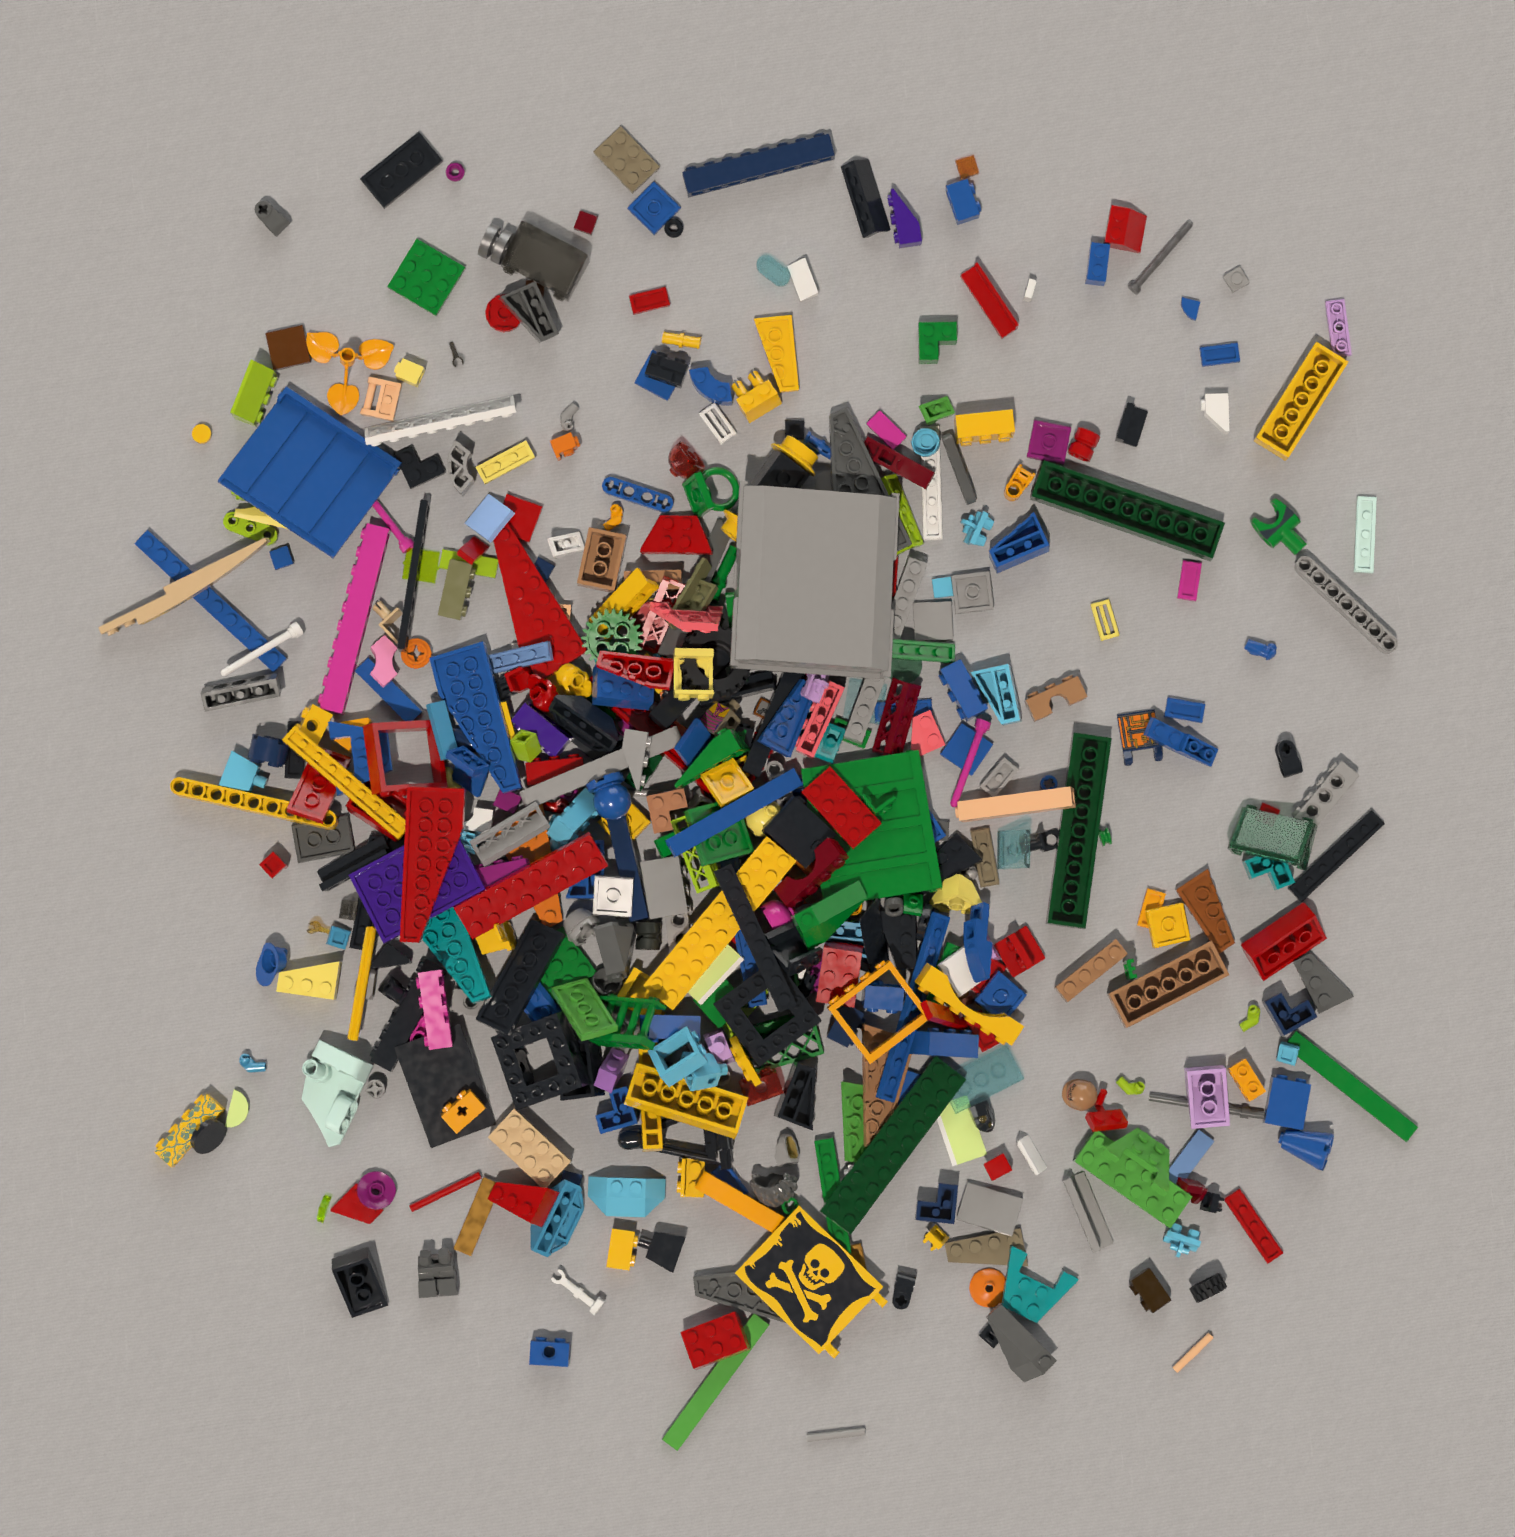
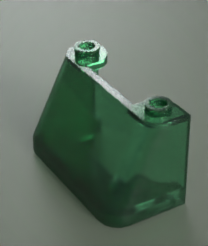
M1248 804L1246 807L1241 808L1227 848L1232 854L1241 856L1243 852L1246 856H1257L1283 862L1286 865L1291 864L1297 866V869L1307 870L1318 827L1313 823V819L1302 817L1301 820L1257 810L1258 807Z

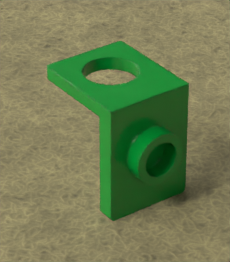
M865 794L861 797L875 816L881 812L883 814L888 812L892 808L891 804L896 802L897 799L893 796L875 809Z
M915 893L904 894L902 896L903 913L922 916L923 895Z

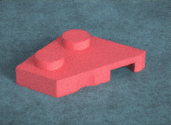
M930 710L912 718L911 750H919V754L922 756L945 745Z

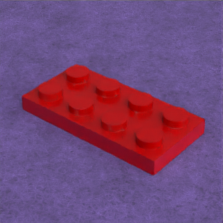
M322 748L348 770L351 757ZM307 763L287 806V813L323 824L337 794L336 787Z
M831 767L827 768L801 792L852 849L856 848L882 824Z

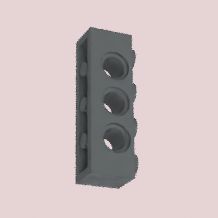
M272 673L203 687L200 694L204 710L207 712L280 697L282 689L278 673Z

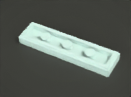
M1357 496L1353 573H1374L1377 497Z

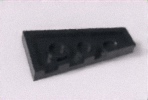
M957 833L936 851L941 882L955 874L969 870L975 864L978 865L983 862L982 858ZM922 891L916 892L915 894L925 895L928 892Z

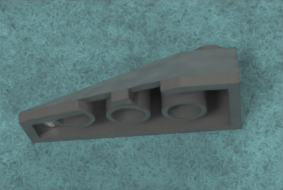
M1000 1303L986 1316L1010 1369L1023 1382L1044 1375L1057 1361Z

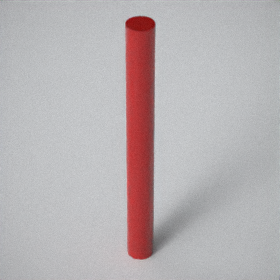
M478 1171L409 1205V1207L414 1212L482 1179L481 1174Z

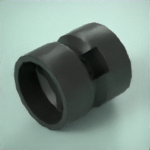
M636 922V933L639 937L636 938L635 949L660 950L658 935L661 934V923Z

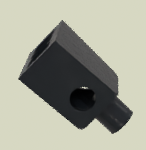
M655 1231L652 1239L641 1235L638 1246L648 1250L647 1259L673 1273L686 1237Z

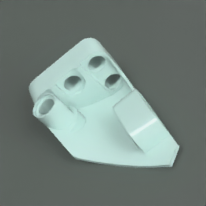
M319 1040L312 1053V1058L305 1061L302 1066V1071L306 1078L301 1099L318 1124L328 1147L341 1144L357 1111L358 1097L374 1065Z

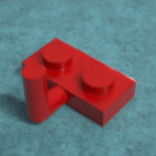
M1101 1089L1094 1105L1097 1111L1087 1112L1085 1116L1092 1132L1124 1129L1128 1125V1121L1121 1109H1104L1102 1104L1108 1093L1105 1089Z

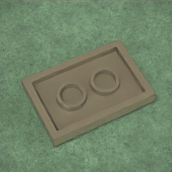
M621 126L593 151L595 156L632 194L660 169V166Z

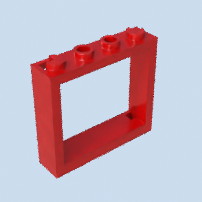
M430 720L378 722L363 726L372 795L380 794L381 797H390L391 794L396 793L397 797L406 796L407 787L448 788L444 760H440ZM426 731L434 783L386 785L379 733Z

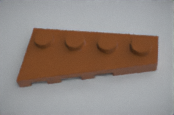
M1208 869L1175 890L1208 940L1213 942L1218 954L1235 944Z

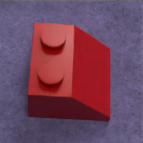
M1111 205L1103 244H1110V248L1140 253L1147 216L1131 208Z

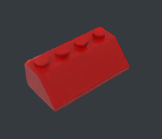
M1303 902L1241 944V947L1260 978L1265 981L1327 938L1316 915Z

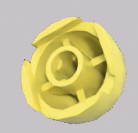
M774 801L745 817L744 820L747 828L754 831L753 834L756 836L766 837L762 829L778 813L781 806Z

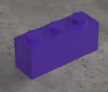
M530 701L525 702L511 720L515 723L514 727L520 731L522 729L536 733L539 744L544 747V752L549 756H559L573 739L569 733L561 729L558 724L540 709L536 708Z

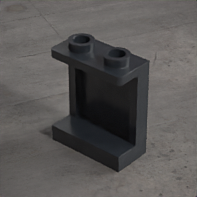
M793 921L764 934L777 963L789 977L822 962L823 949L817 947L808 951Z

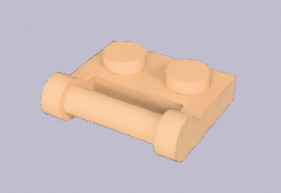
M368 377V390L364 407L361 408L360 414L393 422L402 384ZM376 386H381L376 410H371Z

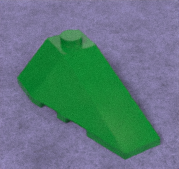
M724 728L717 732L718 736L712 739L675 783V787L683 788L699 779L703 772H707L720 765V762L724 763L750 750L749 746L734 729Z
M858 880L790 916L808 951L826 942L868 897Z

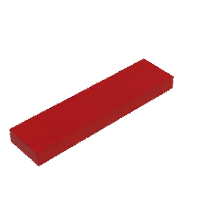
M927 1000L920 1003L927 1020L959 1030L968 1028L961 1012L957 1015L949 1010V1007Z
M1240 1189L1224 1198L1225 1203L1267 1264L1283 1254V1251Z

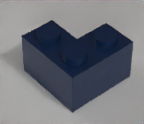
M1278 993L1262 1002L1281 1036L1287 1035L1318 1017L1308 1000L1290 1008L1282 993Z
M842 1006L839 1011L854 1033L857 1028H862V1024L866 1020L863 1017L865 1013L846 1006ZM835 1019L826 1038L846 1048L849 1045L853 1046L854 1043Z
M938 1183L936 1202L917 1200L915 1220L954 1224L958 1185Z

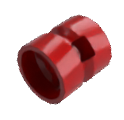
M1078 427L1074 436L1076 441L1071 443L1067 453L1079 460L1090 462L1094 453L1092 448L1097 447L1100 436L1088 429Z

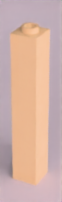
M1063 787L958 801V807H955V814L959 821L971 822L1076 808L1074 788Z

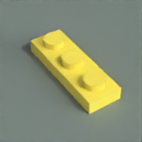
M524 441L476 466V469L486 485L535 459V456L527 441Z

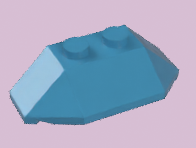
M565 1179L552 1188V1190L559 1192V1195L543 1227L534 1224L530 1227L531 1250L545 1257L551 1256L552 1253L568 1244L584 1211L581 1186Z

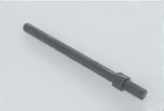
M1149 1094V1101L1188 1107L1187 1099ZM1229 1106V1114L1238 1115L1240 1118L1248 1119V1117L1264 1119L1265 1112L1250 1110L1249 1107L1242 1106L1237 1108Z

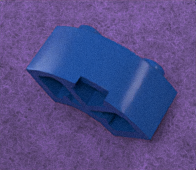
M708 367L689 369L691 382L700 395L709 400V402H715L717 405H732L730 383L716 380L710 374Z

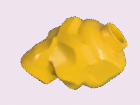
M570 663L564 664L559 668L556 680L562 686L566 695L586 698L592 694V683L589 681L587 672Z

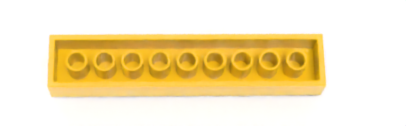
M767 836L736 873L754 912L796 863L793 857ZM723 891L718 894L643 985L672 1010L676 1008L740 930Z

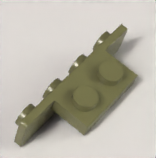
M702 558L696 565L694 573L687 580L684 590L677 597L672 609L706 611L718 590L715 584L704 581L712 568L706 558ZM666 621L671 629L676 630V626Z

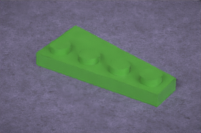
M841 1082L845 1161L856 1162L866 1149L863 1136V1085Z

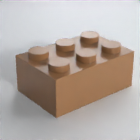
M589 527L577 580L578 586L613 593L616 590L627 535Z

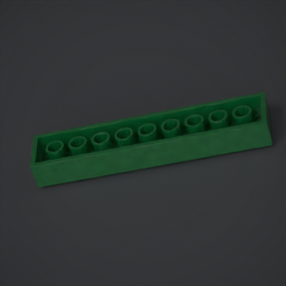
M1045 460L1042 463L1030 500L1210 562L1214 557L1225 522Z
M1081 733L1072 734L1065 787L1074 788L1076 808L1061 810L1046 924L1086 929L1112 738Z

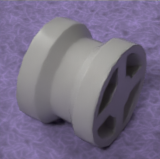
M371 1080L367 1083L365 1091L370 1098L378 1099L385 1094L386 1086L380 1080Z

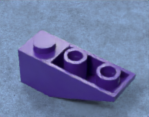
M891 189L890 195H887L888 206H892L893 209L890 218L891 224L895 225L896 232H893L894 243H898L899 249L920 246L922 244L919 222L896 191Z

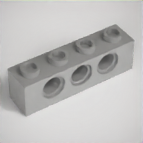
M1340 761L1338 764L1334 762L1328 769L1330 774L1326 778L1322 777L1317 782L1316 786L1318 788L1315 792L1310 791L1303 799L1305 804L1302 807L1298 806L1291 814L1293 818L1290 821L1307 835H1310L1360 776L1343 761ZM1333 777H1337L1340 780L1339 787H1334L1331 784ZM1320 792L1327 793L1328 800L1326 802L1319 799ZM1309 806L1314 807L1316 810L1314 817L1307 814Z

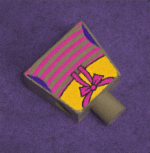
M734 699L726 706L717 702L698 719L701 720L711 736L715 738L718 736L717 732L724 728L734 730L737 728L740 719L735 712L741 706Z

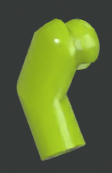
M1250 1005L1248 1007L1247 1019L1239 1024L1243 1032L1259 1023L1260 1009L1258 1006Z
M1123 1076L1115 1082L1127 1095H1139L1145 1089L1143 1082L1129 1083Z

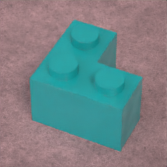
M1281 847L1242 862L1249 880L1267 873L1274 891L1295 883Z

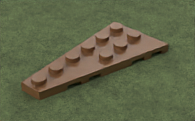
M862 1024V1044L868 1052H871L894 1034ZM890 1050L871 1064L862 1055L863 1136L865 1147L869 1145L896 1109L912 1054L908 1056L894 1103L876 1097Z

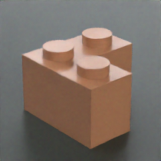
M684 788L646 796L654 834L673 830L669 811L688 807Z

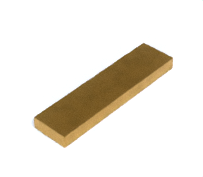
M483 1177L453 1249L472 1256L494 1204L488 1200V1197L496 1183L495 1181Z

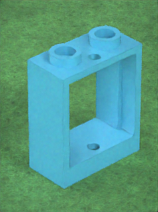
M687 1026L656 1045L653 1050L648 1051L660 1078L668 1087H671L708 1063L705 1057L707 1051L702 1044L698 1043L700 1041L698 1034L695 1031L691 1032ZM690 1042L694 1052L668 1068L664 1058Z

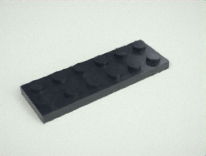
M533 919L530 920L490 992L492 997L486 999L476 1017L478 1022L510 1037L565 938L564 933Z

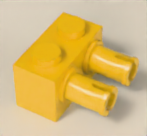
M753 371L754 377L751 373L747 377L754 386L752 390L747 391L742 381H736L739 385L738 387L735 383L731 386L738 396L736 399L738 406L749 424L782 404L769 380L764 382L758 371Z

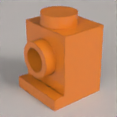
M571 432L550 440L558 461L561 460L560 456H571L580 447L577 436L573 437Z

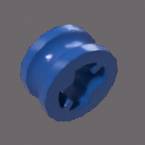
M1052 775L1043 777L1040 781V788L1048 790L1043 783L1049 779L1053 780L1052 783H1054V787L1049 789L1057 788V779Z

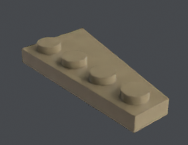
M1021 1228L1014 1229L1012 1237L997 1232L945 1243L948 1262L1007 1265L1011 1245L1025 1252ZM1027 1258L1022 1266H1028Z

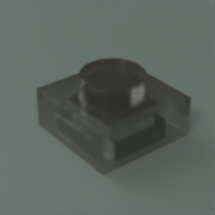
M342 900L339 919L355 921L358 913V902Z

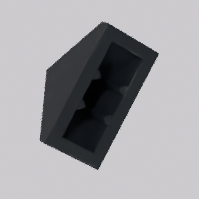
M387 943L371 964V969L411 964V960Z

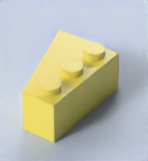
M338 961L279 972L276 992L336 1000L342 962Z

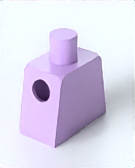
M721 1028L703 1035L710 1053L714 1055L718 1064H730L735 1061Z

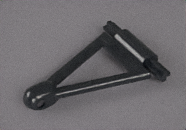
M669 1118L661 1120L662 1129L679 1123V1121ZM641 1128L621 1132L617 1138L619 1146L625 1150L642 1149ZM704 1130L705 1152L663 1144L662 1151L655 1152L716 1164L715 1151H719L721 1170L732 1169L731 1150L734 1149L733 1138Z

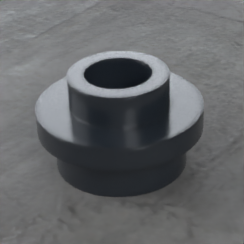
M678 219L668 220L664 226L666 235L671 238L679 237L683 232L681 221ZM672 226H676L678 229L677 231L672 232L670 228Z

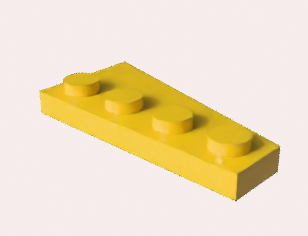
M792 315L754 318L779 392L799 391Z

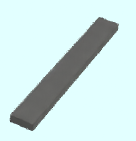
M717 519L708 539L713 555H701L698 561L699 563L702 558H706L712 566L704 580L709 583L730 540V537L720 529L725 522ZM669 626L659 648L658 655L674 659V649L682 647L688 632L682 631L679 628L674 630Z

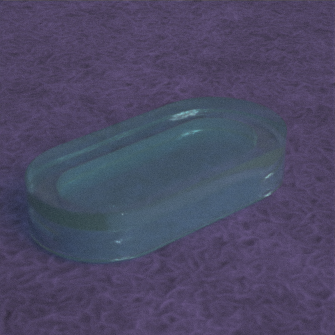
M763 255L757 260L756 267L758 272L773 284L783 287L789 283V270L771 256Z

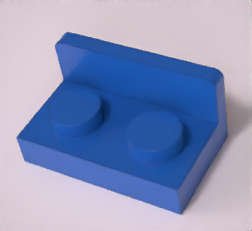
M539 983L524 1010L532 1022L562 1011L541 983Z

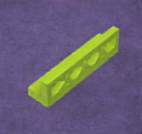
M892 474L882 477L881 480L889 495L891 493L900 494L899 518L912 543L911 546L897 551V555L909 549L923 545L924 542L897 475Z
M686 816L670 821L675 835L681 832L677 823L685 820L688 826ZM695 846L693 851L687 850L682 853L697 894L720 886L714 874V871L718 870L716 863L703 867L700 866L698 870L692 865L693 858H699L698 854H696ZM700 875L707 878L708 886L700 887L698 881Z

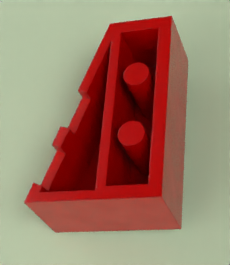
M496 1182L488 1200L531 1224L543 1227L559 1192L545 1187Z

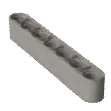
M1302 556L1296 561L1294 565L1296 573L1380 652L1390 654L1396 650L1398 641L1395 636L1308 556ZM1301 561L1307 562L1308 570H1302L1299 563ZM1315 574H1319L1322 577V583L1319 584L1314 581L1313 577ZM1328 588H1334L1336 596H1330L1327 592ZM1345 600L1350 603L1349 610L1343 609L1342 601ZM1359 613L1364 616L1363 623L1356 621V614ZM1370 627L1378 629L1377 636L1370 634ZM1384 640L1391 641V649L1384 647Z

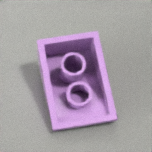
M1223 1065L1184 1068L1191 1129L1230 1126L1226 1068Z

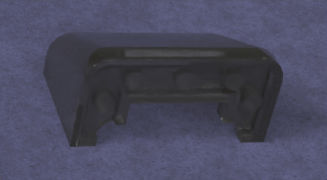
M521 221L501 267L505 273L511 276L514 273H519L550 289L554 293L553 297L561 302L563 300L569 302L590 261L589 256L583 251L525 221Z

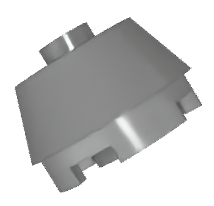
M579 908L571 912L563 923L568 940L576 946L585 944L584 940L591 935L595 937L593 927L601 925L599 916L586 908Z

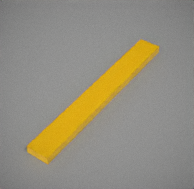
M294 726L282 739L286 745L397 840L405 834V819L377 795H372L368 787L299 728Z

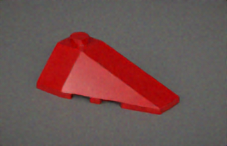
M601 650L599 652L597 668L653 689L672 690L674 687V659Z

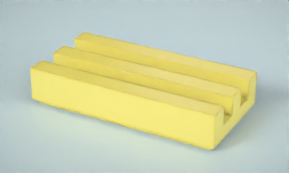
M1109 599L1090 604L1100 641L1119 637ZM1105 604L1114 631L1113 634L1110 633L1108 622L1103 609V605ZM1096 607H1099L1106 636L1103 634Z

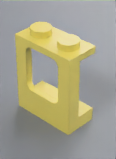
M674 649V698H678L680 701H688L690 698H698V701H708L709 698H713L714 649ZM696 658L697 667L704 669V676L709 678V690H682V670L680 665L684 664V660L679 659Z

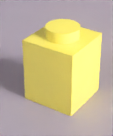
M403 358L401 363H397L394 372L398 380L418 388L425 369Z

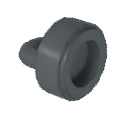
M899 897L886 899L884 901L885 913L890 917L901 915L903 913V900Z

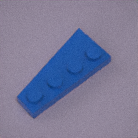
M804 679L798 680L757 740L759 743L785 757H791L812 704L811 700L800 694L802 687L806 684Z

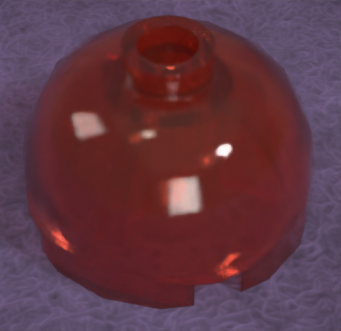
M681 441L669 453L668 463L671 467L669 470L675 477L680 476L683 479H688L694 473H702L705 470V464L696 452L692 453L689 451L690 447Z

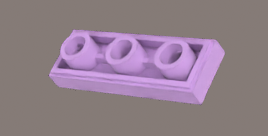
M1345 299L1325 301L1331 351L1341 357L1351 356ZM1336 326H1340L1342 330L1338 331Z

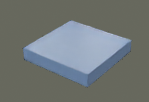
M488 494L465 524L491 543L515 513Z

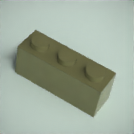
M450 559L438 610L439 616L462 620V616L466 617L468 606L465 605L466 598H470L472 587H469L470 580H474L476 568H473L474 564L471 565L465 561Z

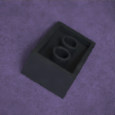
M369 1247L332 1259L333 1275L352 1318L388 1306V1301Z

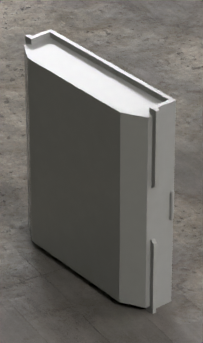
M739 481L737 554L733 580L735 592L732 615L731 668L871 679L891 677L894 610L891 609L893 561L897 558L899 493L883 496L748 485V481Z

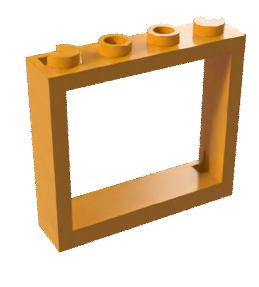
M883 960L875 966L876 970L871 974L867 972L859 978L861 981L858 984L854 985L852 983L844 989L845 994L841 997L836 995L828 1002L830 1005L827 1006L828 1010L869 1064L873 1063L928 1021L920 1006L922 1002L889 960L887 962ZM887 970H890L921 1014L871 1052H868L837 1011V1008Z

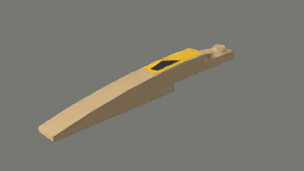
M263 538L163 587L166 595L98 627L100 633L111 636L119 632L118 628L122 626L127 628L136 624L135 620H137L138 625H143L171 611L238 568L266 546L270 539Z

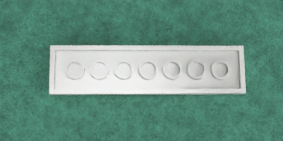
M514 396L366 427L365 442L366 445L378 446L383 441L390 440V442H396L401 440L402 437L414 438L424 432L433 434L438 432V429L446 428V430L456 428L457 425L464 424L469 426L479 420L487 422L498 416L510 417L513 413H516Z

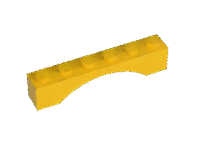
M926 963L914 981L919 985L917 989L926 995L929 992L935 995L933 999L942 1005L946 1002L950 1005L949 1010L957 1015L961 1012L965 1015L964 1020L972 1025L975 1022L981 1025L979 1028L987 1035L993 1033L996 1035L995 1040L1003 1045L1007 1042L1012 1046L1024 1028L1023 1025L1005 1013L986 1014L965 1006L955 995L948 976L929 963Z
M638 1049V1063L656 1068L648 1053L649 1050ZM641 1110L642 1152L662 1151L661 1116Z

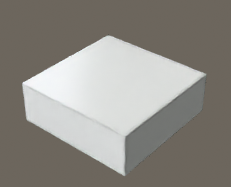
M1029 279L1023 301H1031L1036 280Z

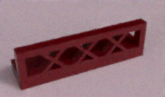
M897 678L892 679L872 752L883 756L903 752L921 690L920 685L908 683ZM898 684L903 685L899 695L896 693ZM895 703L896 711L892 714L891 706ZM890 721L891 728L887 732L885 727L886 724ZM883 740L886 742L884 751L879 749Z

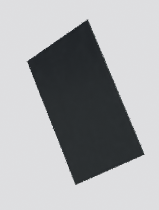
M460 1023L450 1027L453 1047L429 1050V1046L425 1047L424 1037L394 1047L431 1148L496 1125ZM471 1089L485 1105L486 1109L456 1134L441 1117L443 1112L441 1109L449 1102L453 1104L457 1100L456 1096L461 1091ZM459 1106V1107H458V1110H459V1111H458V1114H459L460 1112H462V1113L464 1114V1113L466 1112V1111H465L466 1106L463 1107V1108H462L461 1106Z

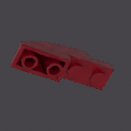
M867 436L864 444L872 461L927 490L935 472Z

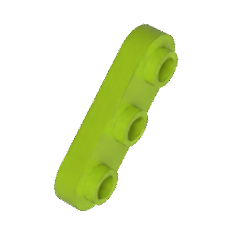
M229 512L223 518L225 528L233 533L257 542L265 538L266 532H270V542L266 546H271L278 540V533L272 526L234 517L235 512ZM235 518L236 522L235 524H230L229 520ZM249 525H253L252 531H247Z

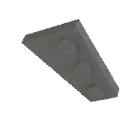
M1311 953L1293 961L1318 1014L1354 997Z

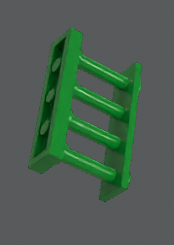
M613 994L600 996L601 1001L607 1004L606 1008L611 1016L614 1007H620L615 1022L618 1026V1031L589 1039V1041L598 1046L653 1050L655 1042L649 1040V1036H647L655 1009L666 1010L667 1006L660 1003V999L655 997H649V999L618 997ZM628 1008H634L627 1031L624 1034H620ZM641 1009H647L641 1031L634 1035Z

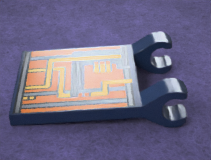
M1155 709L1117 715L1125 766H1131L1133 763L1131 751L1152 748L1155 761H1162L1163 752L1161 745L1143 735L1150 718H1156Z

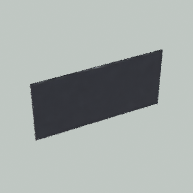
M877 898L859 919L870 974L876 970L875 966L883 960L885 962L889 960Z

